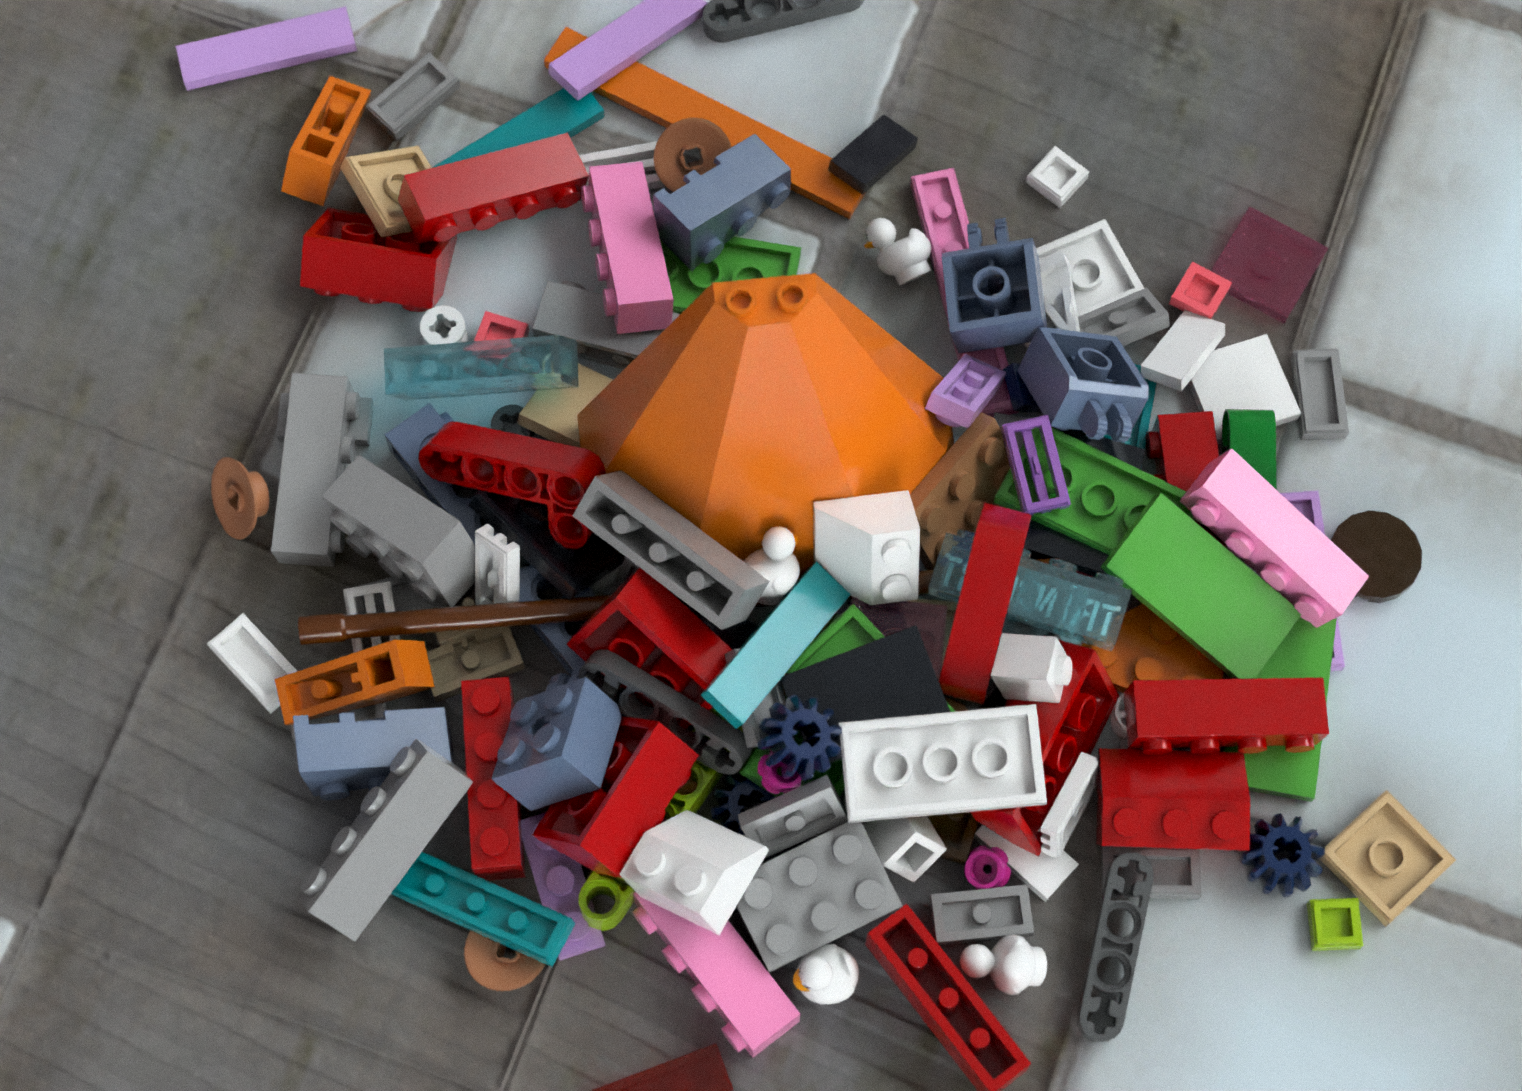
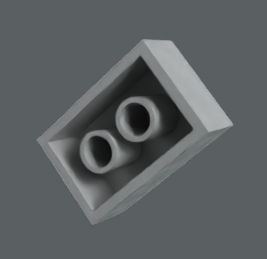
M358 455L322 495V498L333 512L329 519L341 531L349 535L345 539L346 543L364 558H367L370 553L377 557L380 567L396 580H400L402 576L412 581V588L425 600L433 603L437 598L447 606L454 607L475 582V544L460 520L361 455Z
M846 822L761 864L736 907L767 971L771 972L903 905L862 822Z

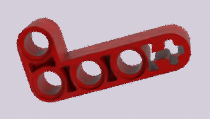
M450 421L444 424L419 452L418 460L421 468L435 480L546 504L548 507L550 533L564 547L569 549L583 547L594 533L573 517L594 477L606 474L604 463L593 451L467 423Z
M984 503L976 528L939 678V684L944 695L984 704L1032 514Z

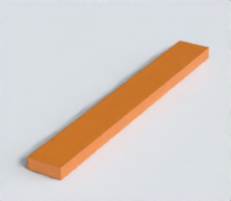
M565 27L544 59L545 68L549 69L551 62L588 37ZM637 61L593 90V92L665 128L686 118H701L711 121L724 131L731 147L756 134L791 168L790 190L848 219L851 218L865 193L862 195L828 171L831 157Z

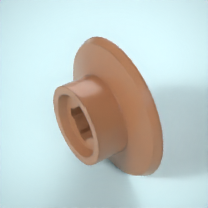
M701 118L679 120L665 129L656 143L653 157L655 171L660 181L669 190L674 192L686 185L683 181L686 174L696 170L702 175L717 166L713 162L714 158L731 148L730 141L724 131L711 121ZM697 147L700 159L686 164L683 155L684 151Z
M224 457L217 462L211 480L213 506L226 533L234 539L241 540L253 531L257 517H262L267 513L270 502L268 487L261 474L256 471L248 472L244 465L236 459Z
M471 930L465 942L464 959L470 975L479 984L491 990L510 991L521 988L534 980L546 964L517 951L514 958H504L506 946Z

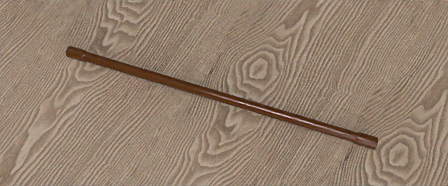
M1059 558L1020 561L1016 575L1019 578L1016 588L1021 589L1019 586L1022 581L1027 580L1031 582L1045 566L1062 581ZM953 568L948 587L943 586L948 569L919 571L918 595L959 592L956 590L960 579L964 578L963 568ZM610 595L574 597L570 600L561 598L354 615L336 613L299 616V640L301 645L343 642L354 638L586 621ZM849 596V597L847 598V600H856V599H857V598H855V597H853V596ZM757 602L756 605H755V607L776 606V605H764V604H761V603H759V602Z

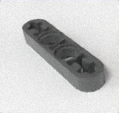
M712 0L703 10V30L712 41L719 43L730 42L852 12L858 9L864 0H829L827 2L817 0L813 6L807 8L799 7L793 0ZM766 2L774 6L776 11L770 17L761 18L753 14L752 8L758 3ZM744 8L745 22H741L739 9ZM723 15L725 20H729V24L721 26L720 22L716 20V16Z
M603 649L596 650L579 669V679L587 677L618 704L620 713L627 717L661 722L699 755L698 761L711 769L725 775L736 774L751 755L752 748H747L744 733L741 730L735 729L727 721L616 653ZM624 684L627 687L624 689L621 685ZM635 692H641L649 697L654 707L647 706L639 701ZM676 717L690 722L695 728V732L687 731L681 727ZM705 735H707V736L710 737V738L707 740V739H705V738H703V737H704Z
M1126 852L1116 857L1110 863L1105 878L1077 1013V1025L1080 1032L1087 1039L1094 1042H1106L1114 1039L1121 1032L1125 1021L1154 876V870L1150 861L1137 852ZM1129 862L1136 863V872L1143 874L1142 881H1136L1132 884L1129 895L1131 898L1139 897L1138 906L1127 900H1111L1112 891L1118 895L1123 893L1125 878L1118 876L1117 870L1124 869L1128 866ZM1124 909L1132 915L1134 927L1128 936L1118 937L1109 931L1107 917L1112 910ZM1104 957H1114L1122 963L1124 975L1122 980L1116 985L1103 983L1097 975L1098 963ZM1092 987L1103 993L1120 994L1118 1003L1112 999L1107 1002L1106 1016L1113 1018V1025L1103 1027L1101 1034L1094 1032L1095 1024L1093 1022L1087 1021L1088 1013L1097 1012L1101 997H1091Z

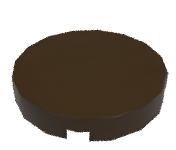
M1369 510L1353 514L1337 527L1331 538V541L1369 575L1355 598L1359 596L1362 599H1369L1367 602L1375 603L1396 599L1412 586L1421 570L1422 549L1416 534L1403 520L1387 512Z

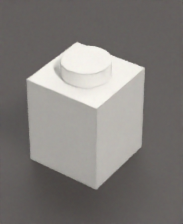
M1002 633L991 677L1004 699L1060 703L1064 685L1067 686L1071 681L1072 660L1066 655L1057 637Z
M927 816L867 821L863 825L882 865L912 882H915L947 850Z

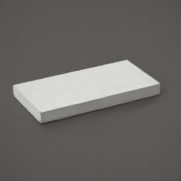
M1036 704L839 723V726L842 728L840 741L848 823L1047 804Z

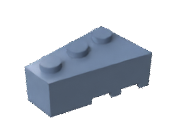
M756 134L751 135L716 156L713 162L717 166L700 175L696 170H693L686 174L683 178L686 185L671 194L664 188L653 194L654 214L660 240L691 271L702 262L707 264L713 261L721 253L727 241L736 234L738 236L746 234L754 226L760 214L769 207L771 209L777 208L790 194L791 168Z
M445 707L384 710L383 717L355 721L354 712L339 713L338 723L309 724L308 715L293 716L299 773L313 796H321L323 800L343 799L350 795L349 791L368 788L370 791L376 786L380 787L391 772L390 765L396 754L402 748L410 747L416 738L455 764L450 721Z

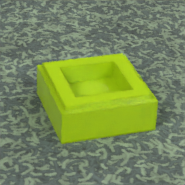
M1358 898L1310 899L1307 902L1311 951L1351 950L1363 947Z

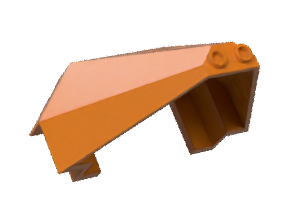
M815 273L712 283L577 415L580 448L588 449L598 455L604 463L606 474L620 470L624 471L742 561L754 551L763 548V537L769 529L780 526L794 533L798 538V543L793 551L800 566L798 579L814 564L813 502L909 490L911 494L953 446L954 437L952 426L942 423L936 418L935 413L925 409L932 391L944 378Z

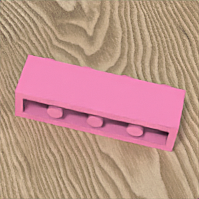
M632 162L590 166L588 185L581 186V198L584 213H592L593 219L588 220L591 247L599 246L600 254L595 256L598 281H606L607 289H603L606 317H614L617 334L666 329L672 323L674 299L643 163Z
M1232 448L1208 463L1180 500L1191 511L1196 521L1207 526L1226 544L1227 549L1246 562L1264 581L1294 605V608L1301 614L1300 617L1310 622L1316 628L1341 616L1369 577Z
M636 892L633 893L635 904L638 907L632 911L634 917L648 935L656 931L667 946L661 950L663 955L678 974L684 970L688 972L697 984L691 989L692 993L708 1013L716 1009L726 1022V1025L721 1030L738 1053L745 1048L753 1058L800 1022L799 1011L729 920L720 935H717L640 897Z

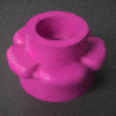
M771 750L769 755L766 754L760 758L757 771L762 776V786L772 794L783 792L785 794L801 786L802 779L797 771L788 779L777 774V768H782V762L772 767L766 766L767 758L773 755Z
M984 845L976 847L970 852L964 866L966 880L975 886L976 890L1004 887L1011 877V868L1007 865L1009 861L1008 856L998 847H992L991 849ZM987 864L992 867L990 874L984 871V867Z

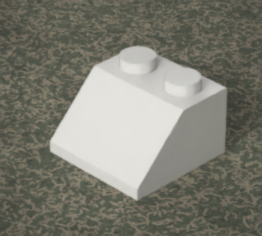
M909 490L813 502L814 563L817 561L851 594L850 596L869 605L918 599L920 526Z
M685 810L646 831L619 875L640 897L720 935L769 849L739 833L689 810Z

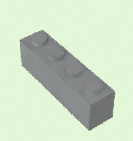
M547 281L532 326L535 347L620 369H625L665 330L617 334L614 317H606L603 294L588 291L582 285L571 281H563L561 284ZM673 312L672 322L680 315L679 313Z
M292 373L271 552L279 563L334 567L336 553H342L344 550L345 533L329 519L333 512L322 498V495L345 471L346 464H351L354 460L355 439L354 436H348L350 420L358 419L360 396L358 392H354L347 376Z
M622 470L595 476L573 514L574 518L721 630L746 621L770 582Z
M417 738L410 747L406 746L396 754L390 765V774L380 787L376 786L367 793L360 807L361 813L350 827L346 826L339 831L332 842V852L321 867L316 866L307 874L301 886L302 892L299 898L307 911L354 942L473 783L461 768Z

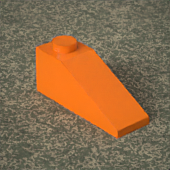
M329 76L289 151L281 188L282 192L296 196L304 201L324 206L341 170L340 166L348 153L365 111V106L369 101L371 90Z
M394 639L275 679L285 725L294 724L293 716L308 715L309 720L396 700L435 687L425 642Z

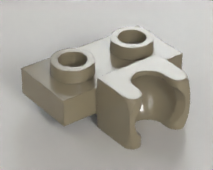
M465 598L462 605L471 606L475 605L472 598ZM510 627L435 632L440 647L427 652L435 685L431 690L436 703L462 693L461 681L504 677L525 669Z

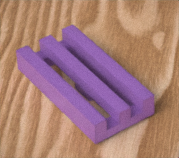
M1048 415L1002 424L1000 429L1021 511L1033 516L1035 513L1041 512L1042 514L1051 512L1053 509L1069 508L1071 502ZM1039 428L1056 498L1049 499L1031 429ZM1016 432H1021L1038 502L1032 503L1015 437Z

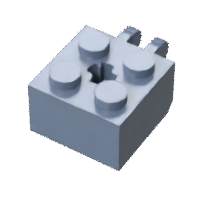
M1001 218L995 219L994 233L997 244L982 246V231L978 223L967 224L969 249L942 253L949 330L958 353L1031 342L1038 326L1047 327L1039 256L1033 238L1010 241L1006 219Z
M1038 326L1017 370L1043 415H1048L1051 427L1064 431L1069 429L1082 430L1086 433L1088 439L1101 440L1104 435L1108 434L1113 441L1125 443V441L1131 438L1132 429L1148 400L1149 386L1116 336Z
M582 665L572 669L571 677L566 673L554 675L549 680L550 684L547 685L546 691L517 701L511 711V721L504 742L498 750V760L491 779L530 811L601 789L622 717L616 702L587 677L579 679V669Z

